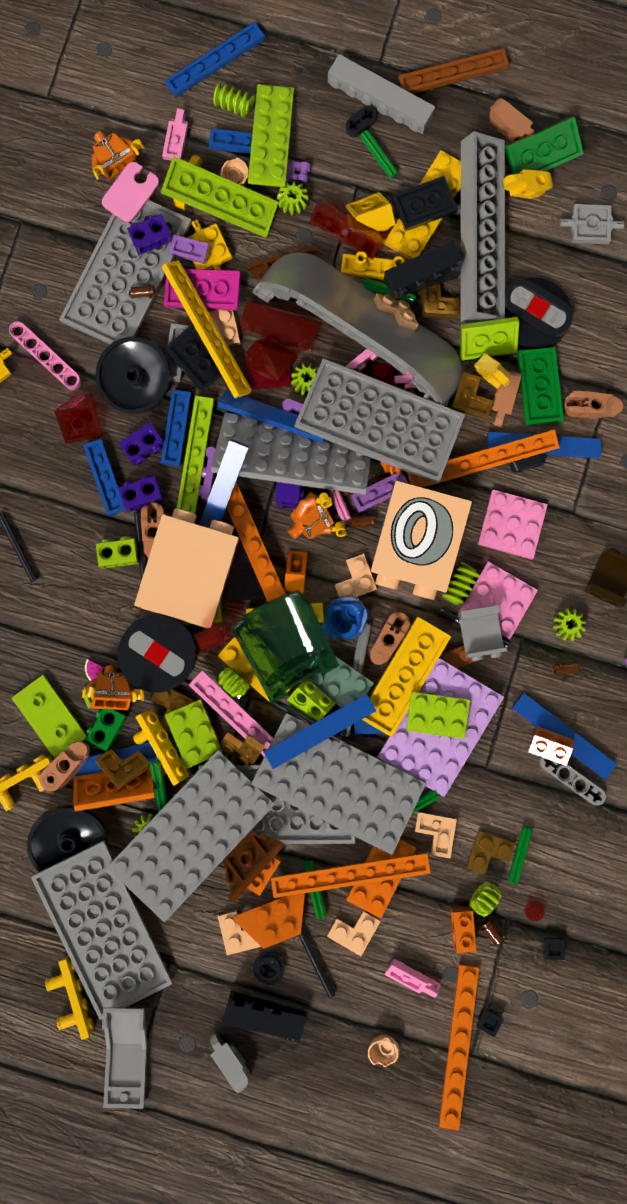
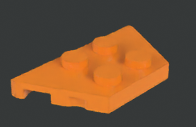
M305 893L285 896L236 915L233 919L265 949L301 934Z

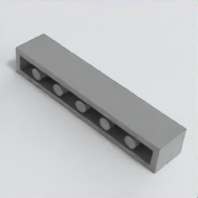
M340 54L328 71V83L333 88L341 89L348 96L361 100L366 106H372L381 114L392 117L397 123L405 124L414 132L423 134L434 116L435 106Z

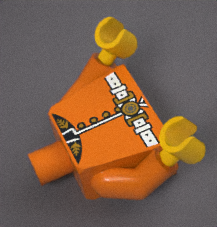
M102 131L96 133L94 139L97 144L93 146L94 154L92 155V170L96 180L99 179V176L104 175L109 181L120 174L129 163H137L135 154L138 155V150L145 149L139 139L132 141L122 136L118 137L115 133L107 137Z
M310 492L299 502L298 506L291 513V518L295 525L288 530L293 539H296L301 534L308 539L321 534H332L333 532H336V535L339 537L346 535L343 522H337L335 526H332L334 522L326 509L332 505V500L328 497L327 493H321L318 498Z
M109 665L104 668V672H99L97 678L91 679L87 686L84 687L82 698H91V708L128 710L131 698L132 702H136V700L144 701L145 692L142 689H136L123 673H116V667Z

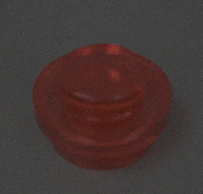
M531 901L526 905L525 915L529 920L536 922L544 917L545 909L541 903Z

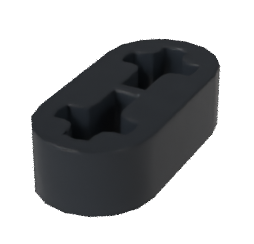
M366 106L350 117L346 122L347 135L357 137L373 126L377 117L376 110L373 107ZM365 114L368 116L372 115L371 119L369 117L365 119ZM351 125H353V126H356V125H357V129H355V128H352V129H351Z
M538 454L514 461L509 466L511 473L514 474L546 464L544 454Z

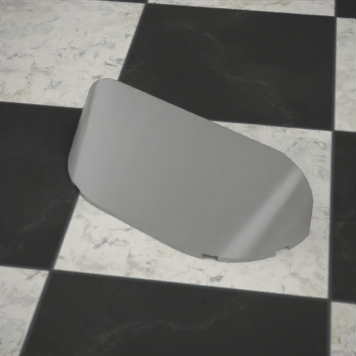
M291 253L279 258L271 265L253 289V294L267 303L274 296L287 301L290 297L296 298L297 305L317 315L398 369L402 374H406L408 371L414 377L412 383L420 392L426 393L424 395L425 399L446 407L456 393L462 377V365L457 352L447 341L421 324L418 325L415 331L399 326L394 315L378 310L373 300L376 296L374 293L317 256L308 253Z

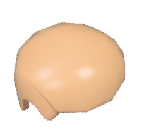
M240 158L227 160L221 168V177L241 186H244L248 180L249 169Z
M388 1035L375 1037L368 1047V1058L373 1065L381 1064L383 1067H387L395 1063L399 1057V1045Z

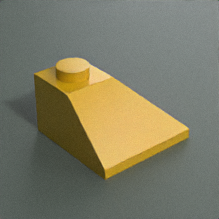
M380 192L345 205L346 209L357 221L376 231H386L395 225L391 203Z

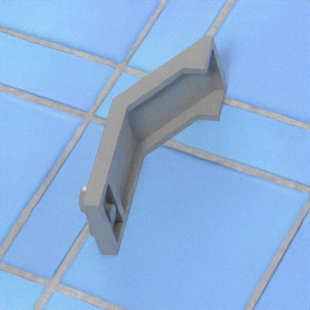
M103 1008L102 1030L105 1032L106 1040L103 1108L144 1109L148 1044L144 1008Z

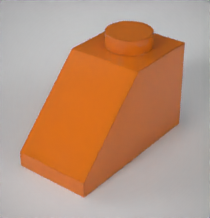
M289 550L284 592L304 593L308 552Z

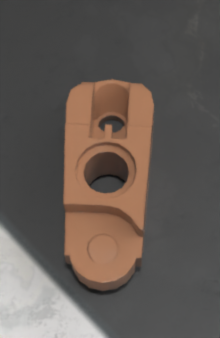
M497 99L490 107L489 119L491 124L497 128L498 132L512 142L535 133L530 128L533 122L504 99Z
M508 371L510 375L507 378L511 382L506 387L500 385L498 389L496 388L491 408L493 411H496L493 422L494 426L501 427L505 414L511 415L521 373Z
M574 391L565 399L563 410L571 417H615L623 410V403L612 394ZM575 402L578 406H571V404ZM591 402L597 403L599 409L593 408Z
M149 503L141 509L142 541L144 554L148 558L155 537L149 536V532L153 528L158 529L162 514L166 515L165 510L158 503ZM152 512H157L155 518L151 517Z
M392 613L387 619L370 651L372 663L376 665L387 663L409 630L410 620L404 613ZM395 621H400L401 627H396ZM385 635L393 637L394 642L392 645L384 643L383 638Z
M83 741L73 742L65 751H62L40 774L39 781L42 788L46 791H55L65 787L88 760L87 758L90 756L89 745ZM66 760L70 763L69 769L65 767ZM53 776L54 782L50 783L48 780Z

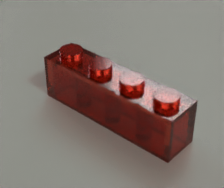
M326 200L321 201L315 206L309 221L355 250L366 253L367 257L372 260L380 254L387 239V236L357 221L353 216Z
M247 301L240 320L241 328L245 332L261 334L260 336L265 339L271 340L272 338L278 340L280 344L286 346L290 344L304 352L307 350L312 351L319 331L318 324Z
M217 624L194 634L202 653H208L228 644L227 639H230L227 629Z

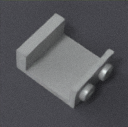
M499 605L458 613L466 659L471 658L472 661L483 660L485 655H491V658L503 656L502 652H507V647L504 648L499 624Z

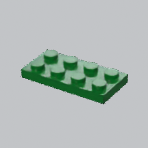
M575 117L567 118L505 146L512 175L519 174L524 169L547 171L584 154Z
M556 348L518 351L517 360L519 373H521L520 386L525 426L562 423L564 416Z

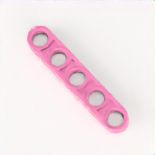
M18 321L10 325L9 333L64 386L70 390H77L81 386L79 375L30 329ZM22 327L23 333L19 336L14 335L15 328ZM30 339L37 341L34 348L27 347V342ZM47 351L50 353L48 360H41L40 356L43 352ZM57 364H62L64 367L60 373L54 372V367ZM71 376L77 378V382L74 385L67 384V380Z

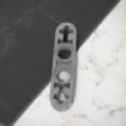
M540 756V767L583 799L598 806L605 802V792L572 767L563 764L558 765L557 762L552 760L551 762L554 765H558L556 769L550 765L545 766V758ZM562 768H567L569 771V776L566 779H562L559 776V771ZM579 779L585 782L583 790H577L575 787V783ZM588 790H590V791H592V792H594V793H598V792H599L598 796L600 797V799H599V800H596V799H595V800L593 801V798H594V797H593L591 794L586 793V792H587Z

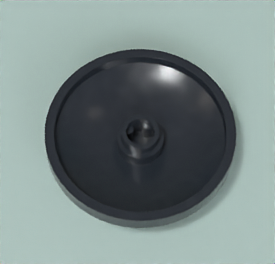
M125 337L110 344L101 354L96 366V384L100 395L111 407L128 414H140L152 410L165 398L170 387L171 369L167 357L157 345L144 338Z
M74 805L58 806L44 812L33 823L27 839L28 857L34 868L40 872L105 840L107 845V832L101 820L91 811H75Z

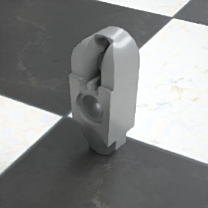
M214 1033L209 1037V1041L215 1050L210 1055L231 1087L237 1093H240L247 1087L250 1079V1072L245 1065V1060L233 1043H225L218 1033Z

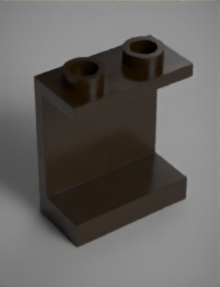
M614 548L603 550L584 592L618 608L625 606L627 601L624 598L627 593V557L621 555L620 551Z

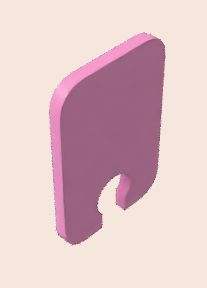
M135 162L129 163L102 199L103 207L125 222L134 220L159 185L157 176L151 172L147 175L144 183H137L135 176L143 170V167Z

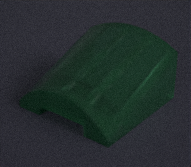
M299 590L276 597L256 607L230 628L271 704L287 696L288 689L319 672L324 675L340 666L311 604Z

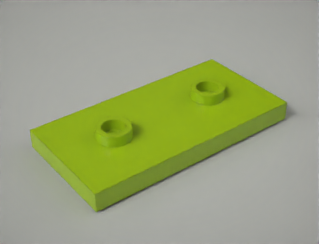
M45 675L40 676L12 697L14 703L54 758L62 751H65L73 742L87 739L88 735H86V732Z

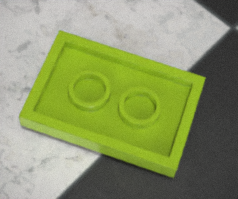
M518 317L461 324V359L481 358L484 353L490 357L517 353Z
M411 691L406 731L465 739L470 700Z
M201 699L164 714L187 769L210 759L217 750L223 753Z

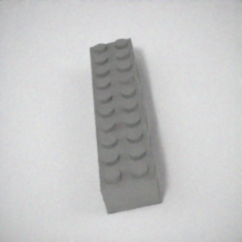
M475 131L461 141V256L463 258L461 266V322L464 323L505 319V189L503 186V179L505 178V140Z

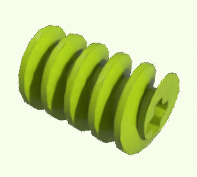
M220 81L215 88L213 103L216 107L221 106L224 110L227 108L229 112L234 111V114H241V117L245 118L253 108L255 95L248 99V92H246L242 97V90L239 89L235 94V87L228 91V84L221 88Z
M462 562L460 563L462 567L456 569L459 574L453 575L455 581L449 582L451 587L447 589L448 594H442L444 599L455 605L465 604L462 597L469 598L466 590L473 591L469 585L477 584L473 578L481 577L475 569Z

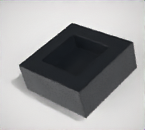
M543 938V958L545 960H565V940L563 938Z
M485 1008L476 1026L495 1037L504 1019Z

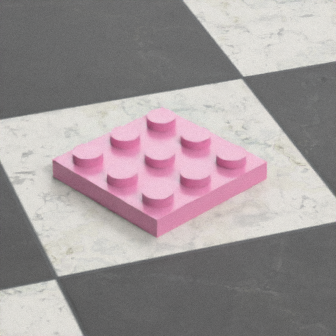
M492 490L477 545L531 560L534 559L548 504Z
M487 562L480 574L481 577L477 579V584H474L473 591H470L469 598H466L465 604L462 605L459 612L499 605L500 613L498 618L501 634L504 638L510 640L538 590L494 564Z

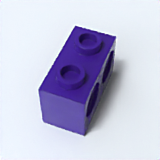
M162 214L152 215L148 220L135 222L127 228L138 256L172 242L171 234ZM158 227L162 228L159 232L154 231ZM145 235L142 239H137V236Z
M149 422L118 444L134 466L144 463L147 460L146 457L152 453L153 455L159 453L163 449L164 442ZM149 437H155V441L152 444H147L146 440ZM134 447H138L139 452L135 455H132L130 453L131 449Z
M147 475L140 478L141 481L135 483L129 481L123 483L122 487L118 488L124 508L128 513L141 509L149 503L164 501L155 476ZM148 486H154V491L151 494L145 493ZM130 492H136L134 499H127V495Z
M277 482L276 507L295 509L299 502L304 499V489H301L300 485Z

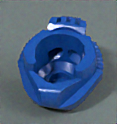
M356 596L334 599L326 609V622L322 625V632L330 640H336L338 637L345 640L356 638L364 631L369 611Z

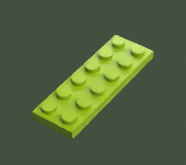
M257 84L248 184L285 187L294 88Z
M175 156L172 158L161 193L265 238L268 235L278 205L276 200Z

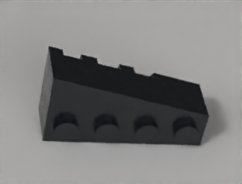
M451 241L386 270L383 281L393 299L402 298L408 294L457 279L460 274L463 258L454 242Z
M231 990L222 1025L280 1036L289 1041L301 1040L307 1011Z

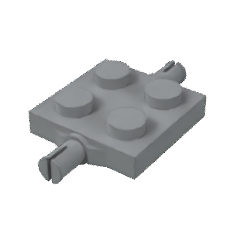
M574 204L572 218H561L559 223L560 227H571L572 243L609 244L611 242L612 229L624 228V221H613L611 205Z

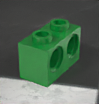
M99 709L96 714L98 719L87 730L86 735L88 737L86 740L108 751L112 748L128 716L114 709ZM109 713H112L115 717L112 724L106 721V716ZM100 730L105 733L103 741L97 739V733Z

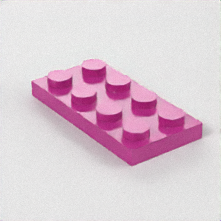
M184 269L206 309H239L240 271ZM166 276L164 306L166 308H184Z

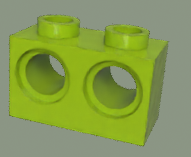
M130 536L121 537L120 541L105 539L101 540V543L96 544L98 567L101 569L139 564L137 541L131 539ZM130 546L132 549L131 553L123 555V549ZM107 549H112L111 557L105 558L104 552Z
M308 678L287 699L297 710L315 721L321 720L336 704Z

